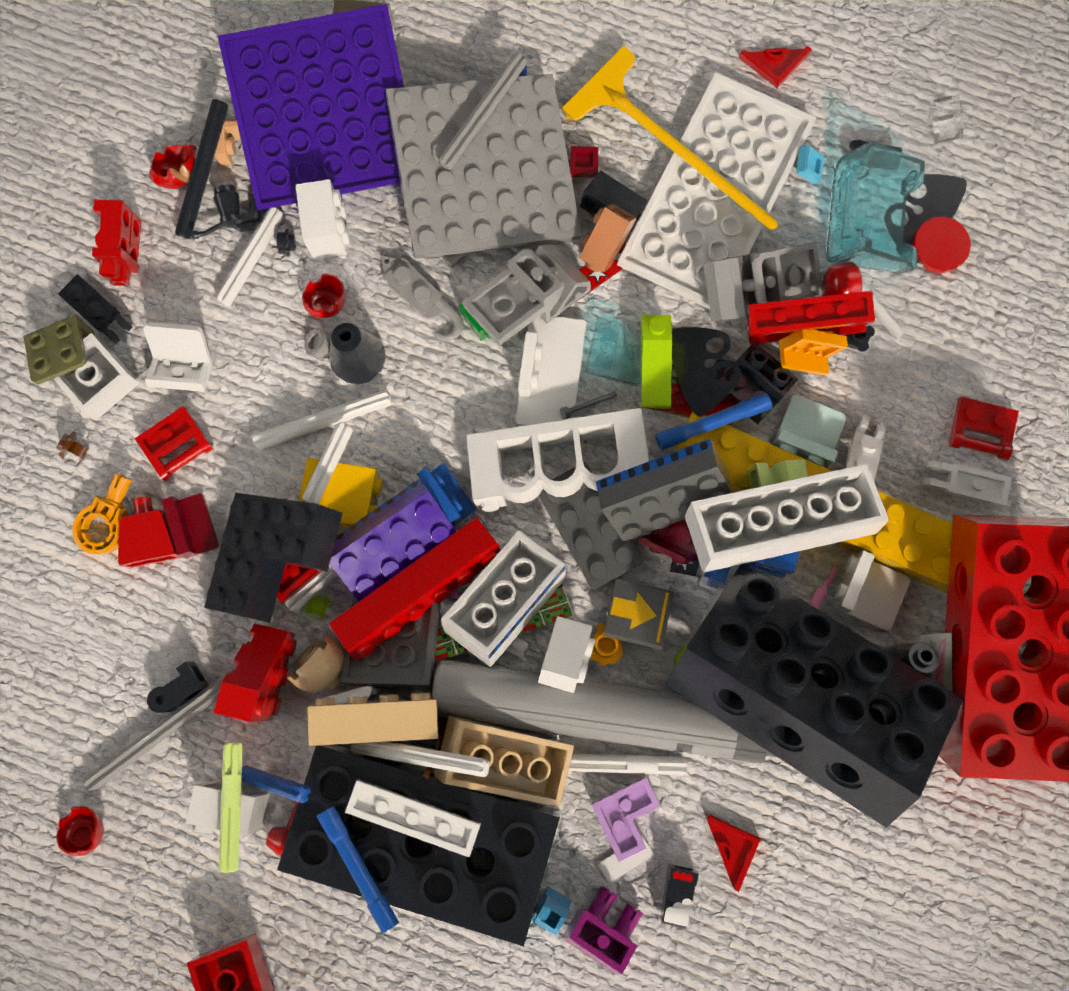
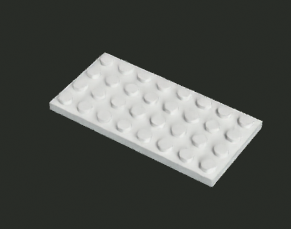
M715 72L680 142L767 213H770L799 155L800 146L804 145L816 117ZM673 153L617 265L710 309L703 263L749 254L763 224L676 153Z

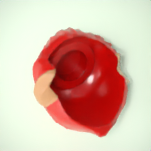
M191 144L171 145L166 147L164 154L155 152L152 164L150 165L149 179L157 186L163 188L179 189L189 183L197 155V147Z

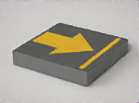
M616 578L603 636L662 650L674 592Z

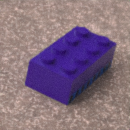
M418 479L338 534L330 565L359 602L453 535L456 530L427 488Z

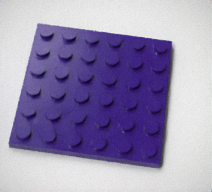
M387 4L217 36L257 210L297 204L296 184L330 179L334 190L339 189L340 195L401 184L386 99V89L404 87Z

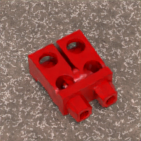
M94 199L93 211L100 217V230L95 236V244L98 248H92V256L100 262L99 274L102 277L110 278V283L113 286H130L131 273H139L137 260L142 220L123 200Z

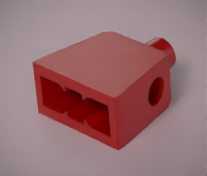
M151 497L133 499L135 515L121 517L119 520V566L133 568L183 558L177 554L165 512L162 510L153 511Z

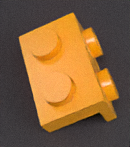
M795 331L779 340L781 365L785 369L826 375L829 373L828 357L848 347L847 337L834 334L832 331Z

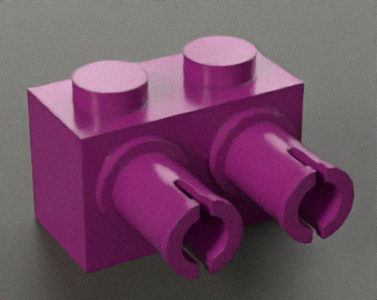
M600 886L589 909L578 910L575 913L562 939L611 973L622 975L638 945L632 942L630 936L640 918H642L643 913L640 910L635 911L636 908L626 903L614 928L608 926L604 919L618 896L613 892L610 894L609 889Z

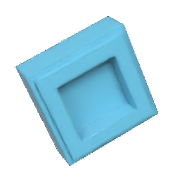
M809 145L800 146L796 173L811 184L819 183L822 176L824 156Z

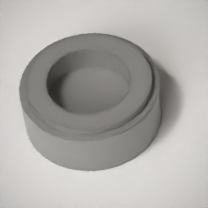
M320 328L313 329L305 340L306 353L315 358L324 357L329 352L331 334Z

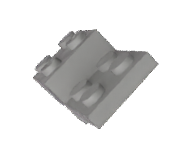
M817 242L703 263L712 321L746 317L749 315V304L824 296Z
M540 245L536 252L531 249H523L507 261L508 268L467 297L462 303L468 313L500 346L539 316L547 324L590 292L591 286L590 281L555 245Z

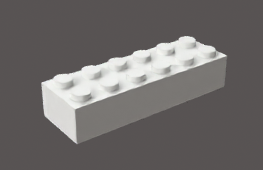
M867 464L693 501L685 514L703 573L877 534L889 520Z

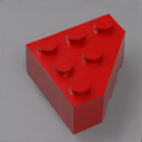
M254 623L250 630V636H253L252 640L248 641L247 644H242L234 659V665L238 666L231 673H226L221 682L214 714L247 722L272 720L273 716H277L279 713L282 699L278 697L281 686H285L288 680L286 673L289 669L286 666L289 656L292 657L295 653L297 639H294L295 633Z

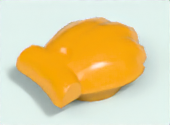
M597 623V632L592 637L595 639L591 653L592 660L598 661L601 666L613 665L621 659L623 651L622 642L618 639L603 636L605 625Z

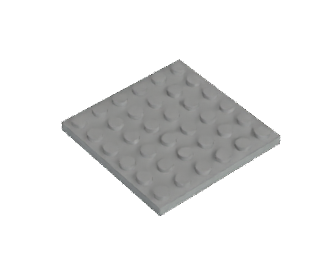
M553 73L517 77L450 170L439 164V157L496 79L386 89V99L414 259L581 238L582 234Z

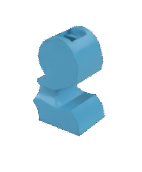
M548 886L533 912L531 921L556 936L570 911L569 906L572 900Z

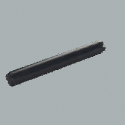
M213 99L210 105L175 229L176 235L186 239L191 238L190 234L194 230L228 111V104L217 99Z

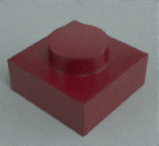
M571 146V177L595 178L598 174L599 147Z

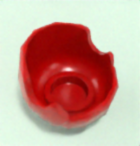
M853 261L830 266L822 278V292L824 296L862 292V276L859 267Z
M327 273L322 274L321 278L316 282L309 281L302 294L303 307L314 318H332L340 313L346 302L343 282L337 276Z
M85 806L71 807V812L67 816L59 819L56 840L59 849L67 855L84 856L98 847L105 829L101 817L92 809Z

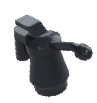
M230 184L215 187L213 189V201L221 216L220 223L205 231H192L190 236L193 239H199V237L206 236L221 227L234 228L239 232L255 230L254 224L240 226L241 224L258 222L260 220V210H257L254 194L249 196V214L240 215V196L236 191V187Z

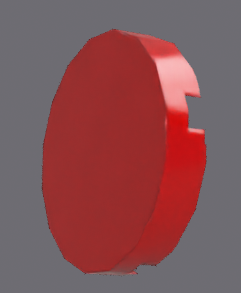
M944 216L934 217L924 222L915 232L912 240V250L915 259L919 260L927 271L937 274L950 273L960 267L968 258L971 248L970 237L964 226L955 219Z

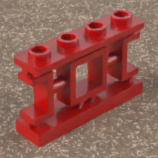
M872 291L748 305L749 316L747 317L749 343L751 345L754 342L757 344L779 342V340L795 331L804 330L832 331L837 335L864 333L867 330L866 325L875 322Z

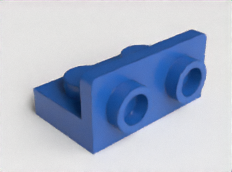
M441 464L431 472L426 467L417 473V476L453 527L476 511L475 506L445 464Z

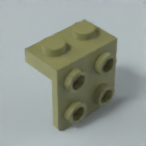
M76 314L23 336L30 379L35 384L44 383L83 367L87 363L83 339L90 333L94 335L95 333Z

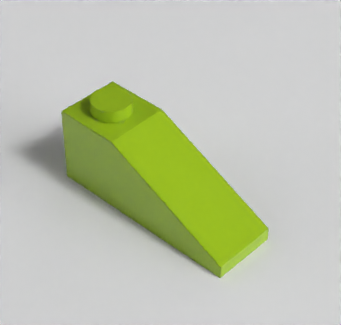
M642 315L640 327L641 408H671V315Z

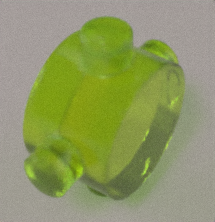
M314 594L308 601L305 611L307 614L311 612L323 618L327 604L330 601L328 598L323 599Z

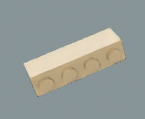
M412 693L411 699L399 700L398 694L379 695L380 701L367 702V696L348 697V703H335V698L316 699V704L308 706L309 746L438 739L437 698H430V693Z

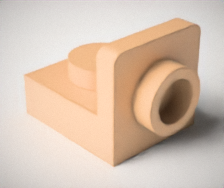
M225 119L216 149L215 157L221 167L232 166V155L236 154L234 140L241 139L237 121L233 119Z

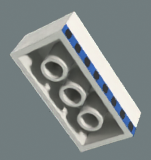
M518 530L441 618L444 632L491 668L566 579V564Z

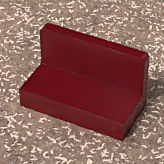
M199 493L181 500L173 496L161 500L178 556L187 559L219 547L203 494Z

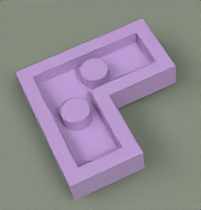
M646 777L592 803V807L619 862L646 849L633 819L660 806Z

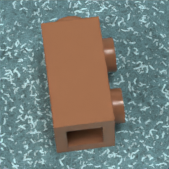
M610 204L604 209L601 207L593 220L596 226L591 234L587 233L580 245L583 251L579 258L585 261L586 267L595 272H604L609 269L637 218L614 204Z

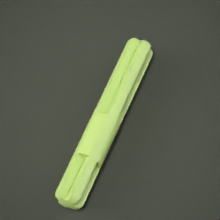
M238 742L225 743L223 746L219 871L224 873L237 871L239 863L243 745Z

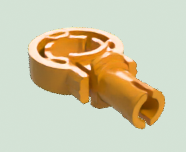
M114 473L105 497L95 496L91 506L82 509L77 514L73 522L72 533L80 549L89 554H109L118 549L119 520L121 517H125L128 509L123 507L122 501L133 481L132 479ZM102 517L107 522V525H109L110 534L106 538L107 542L98 543L91 538L90 533H84L83 529H89L91 522L95 518Z

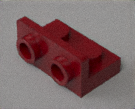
M686 519L670 524L665 528L651 531L650 534L640 536L639 543L649 547L651 552L671 557L675 563L689 564L690 561L698 559Z

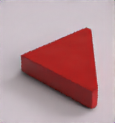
M809 46L805 47V49L787 50V48H771L756 52L742 50L739 59L778 89L808 57L812 48Z
M707 813L706 820L732 887L735 891L739 892L761 838Z

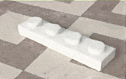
M361 780L356 781L345 813L470 857L481 823Z

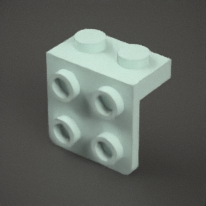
M794 395L790 399L772 445L827 468L835 461L838 453L834 449L845 424L846 416L842 412L802 396Z

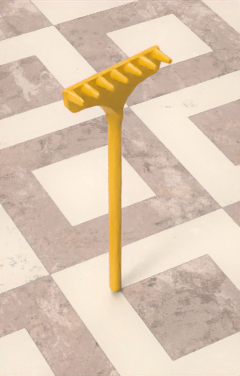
M624 45L563 106L562 111H564L567 120L569 118L580 120L599 106L609 105L618 108L633 118L768 229L774 230L777 228L778 222L774 217L632 104V101L627 98L623 86L624 77L633 67L635 57Z

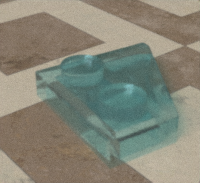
M602 316L597 318L585 373L634 386L640 385L641 377L637 374L634 362L635 354L633 347L629 343L630 335L627 323Z

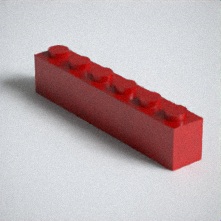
M476 517L329 623V626L355 661L370 655L378 644L386 639L395 637L400 629L410 621H416L421 618L434 602L440 603L444 601L454 589L469 583L474 575L483 568H486L501 550L496 540Z

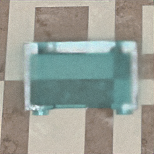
M870 141L843 155L837 161L832 178L825 251L828 262L838 264L853 261L859 268L906 273L916 269L917 249L913 245L903 244L907 195L916 191L923 184L925 161L875 141Z

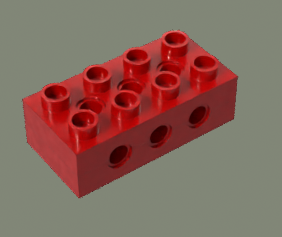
M953 514L945 633H952L953 693L964 700L939 757L959 777L1069 782V518ZM1031 577L1030 587L1028 591L1023 594V586L1025 582ZM1026 641L1024 651L1018 655L1020 646ZM1021 705L1019 712L1014 715L1015 709Z

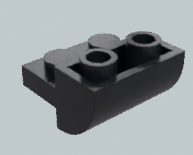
M754 342L735 362L740 367L742 376L739 383L726 398L734 405H737L743 400L764 392L767 393L771 400L772 408L749 417L758 425L799 379L788 369L783 368L781 363ZM730 368L718 381H730L734 377L733 368Z

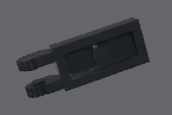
M78 274L58 293L62 299L100 333L103 332L115 344L120 339L113 330L107 328L114 320L128 332L133 328L120 316L121 313Z

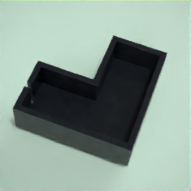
M235 492L204 608L270 623L285 565L328 572L343 513L316 503Z

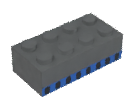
M711 439L596 481L601 510L623 541L635 539L645 533L662 529L670 524L684 520L685 514L693 501L734 493L729 473Z

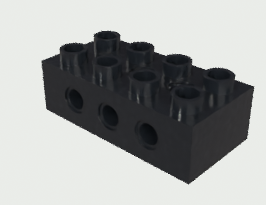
M740 564L687 645L665 683L671 689L886 828L921 797L964 700L939 682L925 676L888 653L879 645L865 639L831 618L824 611L815 608L776 584L767 576L758 573L745 564Z
M341 744L316 745L304 785L309 786L311 793L307 795L308 801L305 803L298 802L277 871L363 897L335 845L329 840L317 818L319 814L334 806L348 830L351 841L389 905L524 946L559 823L560 810L527 800L444 784L434 778V773H430L429 778L424 780L422 777L424 770L394 760L356 754L351 751V747ZM361 780L481 823L473 849L478 847L488 849L494 856L495 864L488 869H479L471 863L469 857L434 844L432 850L420 851L412 845L411 836L373 822L370 833L366 834L357 831L352 823V815L345 813L356 781Z

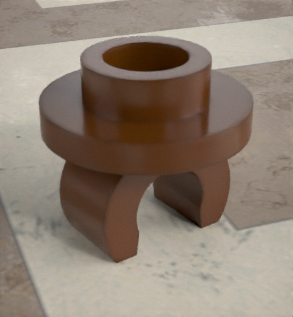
M74 431L70 435L65 433L56 449L60 450L59 457L64 458L68 452H71L83 459L89 449L75 442L78 433Z

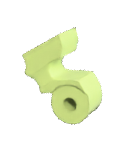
M787 460L774 464L770 468H768L767 463H756L747 469L751 489L808 477L805 460Z

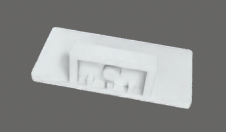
M539 316L529 324L528 332L525 335L518 385L519 398L515 420L517 425L526 426L565 420L561 416L560 408L576 406L586 320L556 316L546 324ZM575 412L571 413V416L566 419L574 418Z

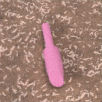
M837 567L832 569L822 587L816 589L809 601L810 605L819 609L828 595L826 590L839 571Z

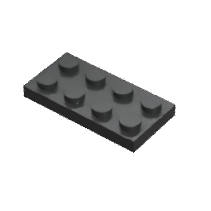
M585 461V462H584V467H585L590 473H592L590 467L588 466L587 462ZM576 467L552 480L563 481L573 475ZM584 482L577 492L567 497H555L542 489L538 497L592 592L644 563L632 540L623 541L602 512L598 491L587 487Z

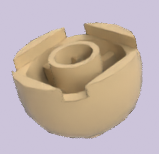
M327 632L322 634L324 641L321 642L317 638L296 660L294 664L298 666V669L295 673L289 670L286 678L293 685L303 691L310 693L321 692L327 687L334 689L340 683L344 651L340 644Z

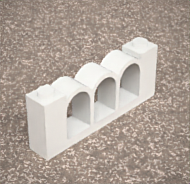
M641 408L466 435L472 497L477 509L485 512L496 511L499 507L507 506L506 499L514 503L532 501L540 495L542 489L555 497H567L577 492L584 482L587 487L597 491L596 481L649 461ZM615 435L618 451L616 467L610 473L604 475L590 473L584 467L581 440ZM574 441L577 463L573 475L563 481L548 479L544 475L541 446ZM533 447L535 475L533 479L522 487L506 485L503 477L501 452Z

